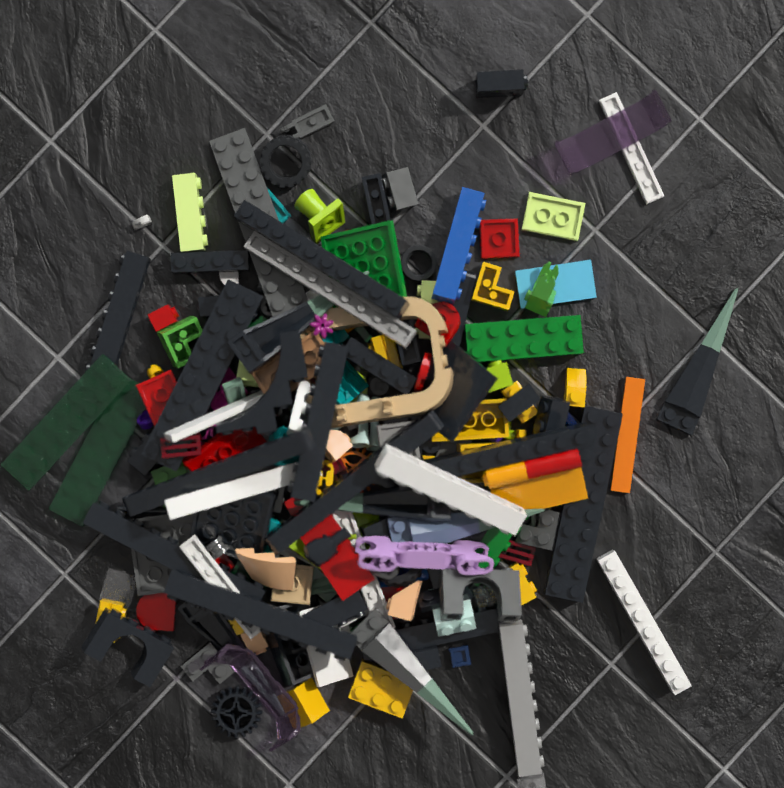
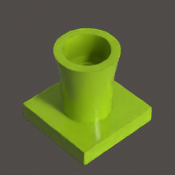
M309 189L302 193L295 202V209L310 219L308 223L311 240L316 244L321 242V236L330 235L345 223L344 207L339 199L326 206L315 190Z

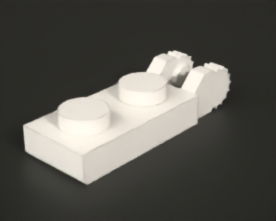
M307 381L300 382L287 435L301 430L303 420L299 418L301 413H305L307 402H304V400L308 398L310 392V383Z

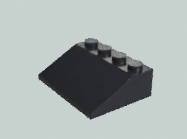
M315 594L311 595L310 605L284 603L277 607L297 614L299 611L319 606L320 603ZM271 632V635L265 633L284 686H294L314 677L307 648L297 645L294 639L290 638L289 641L278 638L279 634Z

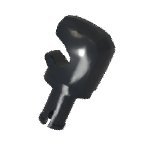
M345 526L332 536H328L325 533L322 535V538L315 539L303 547L306 560L316 567H320L339 553L338 545L352 537Z

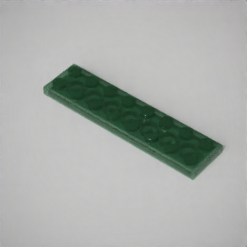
M102 354L1 465L30 491L132 380Z
M120 373L49 510L84 527L83 521L93 502H97L138 425V416L146 410L136 387L140 383Z

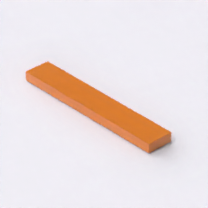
M625 377L621 406L623 416L615 450L610 491L630 493L645 379Z

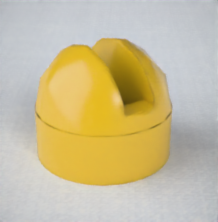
M151 365V368L147 369V375L150 379L164 373L158 365Z

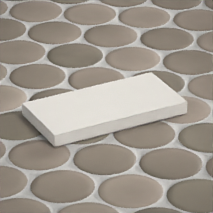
M319 606L299 611L297 614L303 615ZM308 646L307 652L317 687L353 677L349 659L346 658L345 661L334 658L335 654L327 652L325 655L315 651L316 647Z

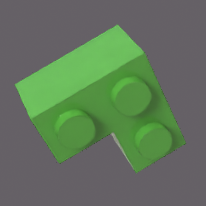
M188 316L157 332L168 358L175 368L186 365L192 353L188 342L200 337L203 331L197 317Z

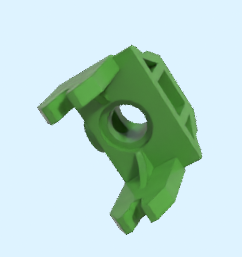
M551 262L543 265L532 291L528 289L524 298L527 301L526 309L544 317L547 316L553 305L556 291L553 289L559 274L558 265L552 270L550 269Z

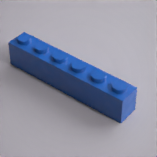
M462 187L431 299L445 301L454 305L455 299H460L462 289L459 288L460 281L464 282L467 274L464 266L470 262L472 253H469L470 246L474 247L477 235H473L475 228L479 229L482 219L478 215L480 211H484L486 200L483 199V192Z

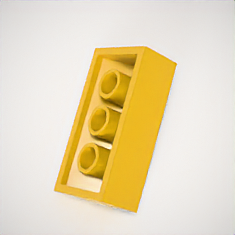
M507 398L482 400L455 440L509 437L508 420L498 408ZM440 432L431 437L432 442L449 441Z

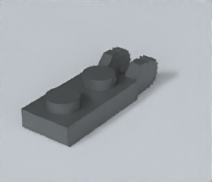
M325 104L292 120V123L280 128L279 131L281 134L287 133L295 127L297 133L292 136L302 139L335 121Z

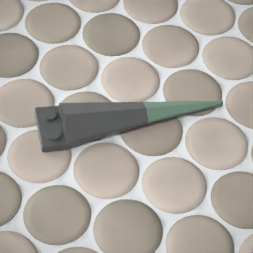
M375 608L351 632L358 636L356 645L370 658L469 734L473 735V731L430 677L391 623Z

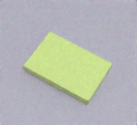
M529 192L521 230L578 241L586 203Z

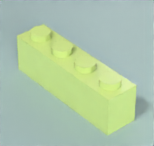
M196 173L172 175L180 251L182 253L206 251L205 246H208L207 234L204 235L203 227H206L205 215H201V208H204L203 197H199V189H202L201 178H197Z

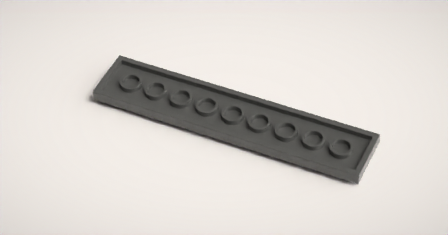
M243 128L210 140L211 148L235 213L242 202L246 200L279 221L246 129ZM239 222L245 242H247L254 231ZM249 252L273 317L308 301L301 283Z

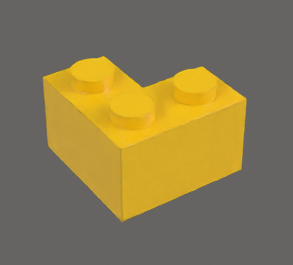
M486 262L482 263L471 298L472 301L504 311L509 310L515 291L496 286L502 267Z

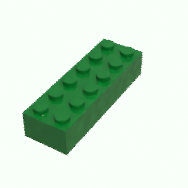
M581 315L465 324L464 326L466 352L478 362L584 353Z

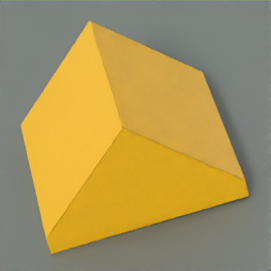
M309 678L278 695L296 729L314 723L330 711L313 678Z

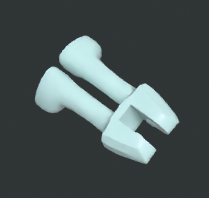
M361 393L358 396L357 402L380 399L381 397L373 396L370 399L369 395ZM379 421L370 422V438L368 436V423L359 424L357 435L350 438L353 445L352 448L366 447L369 451L378 450L379 442L376 425H379Z

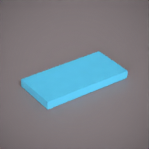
M591 260L558 264L559 274L553 289L556 291L553 304L597 298ZM551 265L550 269L552 270L556 265ZM542 267L515 271L520 309L525 308L527 302L524 300L528 289L532 291Z

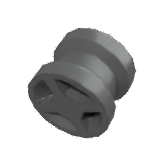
M221 536L216 537L205 547L207 551L212 553L214 560L230 548L222 542Z

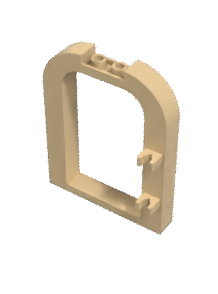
M403 297L408 301L409 307L400 319V321L419 319L429 327L435 365V379L432 385L419 393L336 405L331 428L422 415L431 409L435 410L446 400L453 385L454 374L451 368L445 369L448 366L447 356L443 355L442 347H445L444 335L441 336V334L448 333L443 317L434 306L416 297ZM339 307L330 308L326 312L327 321H334L332 325L328 326L333 331L368 326ZM311 326L301 334V339L312 333L316 328ZM312 379L311 381L308 382V383H310V388H311V384H315V380H314V379ZM308 394L306 402L311 404L312 396Z

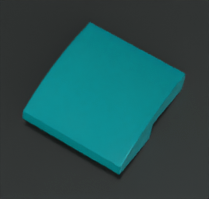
M347 360L336 405L350 403L369 386Z

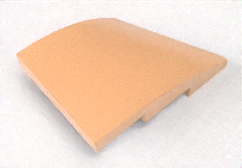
M254 548L235 549L237 557L251 579L270 588L293 590L296 566L295 557L275 558L274 553L255 554Z

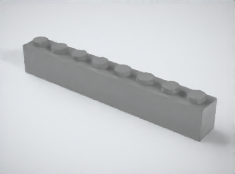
M521 619L518 621L498 622L517 772L519 777L542 774L541 767H545L543 755L540 756L539 754L542 742L541 737H537L536 731L540 730L538 718L535 719L534 712L537 711L536 700L532 699V693H535L534 681H530L529 675L533 674L531 662L528 663L527 655H530L529 643L525 644V637L528 636L527 625H523Z

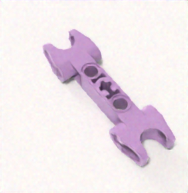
M385 536L361 537L355 542V552L359 554L358 565L367 570L388 572L394 570L397 566L404 568L457 569L463 575H480L493 571L494 566L493 559L488 556L489 547L485 543L478 541L456 540L450 545L444 543L391 542L390 538ZM366 542L370 544L369 549L359 548L360 544ZM481 547L484 549V552L478 554L475 550ZM365 557H371L373 558V561L371 563L366 564L363 562V559ZM479 562H489L486 568L478 566Z

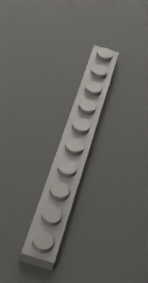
M254 231L245 243L244 248L402 347L407 348L417 333L415 329L258 232Z

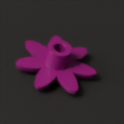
M326 313L323 314L322 318L318 315L314 316L316 322L310 323L311 327L316 328L313 335L321 333L322 338L325 339L326 332L333 333V330L328 326L332 325L334 321H327Z

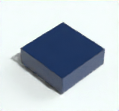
M468 645L449 648L452 668L471 665Z

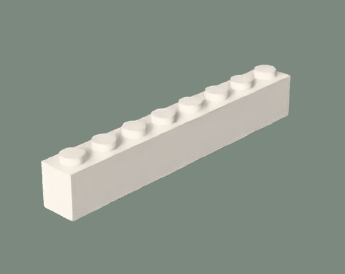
M385 444L375 463L376 471L380 476L384 478L390 477L401 486H410L416 493H425L436 502L442 501L453 510L459 509L464 511L468 517L479 518L484 524L488 526L494 525L505 534L511 533L516 535L527 516L524 508L390 445Z
M610 550L596 558L671 692L677 695L691 687V683L617 553L614 550Z

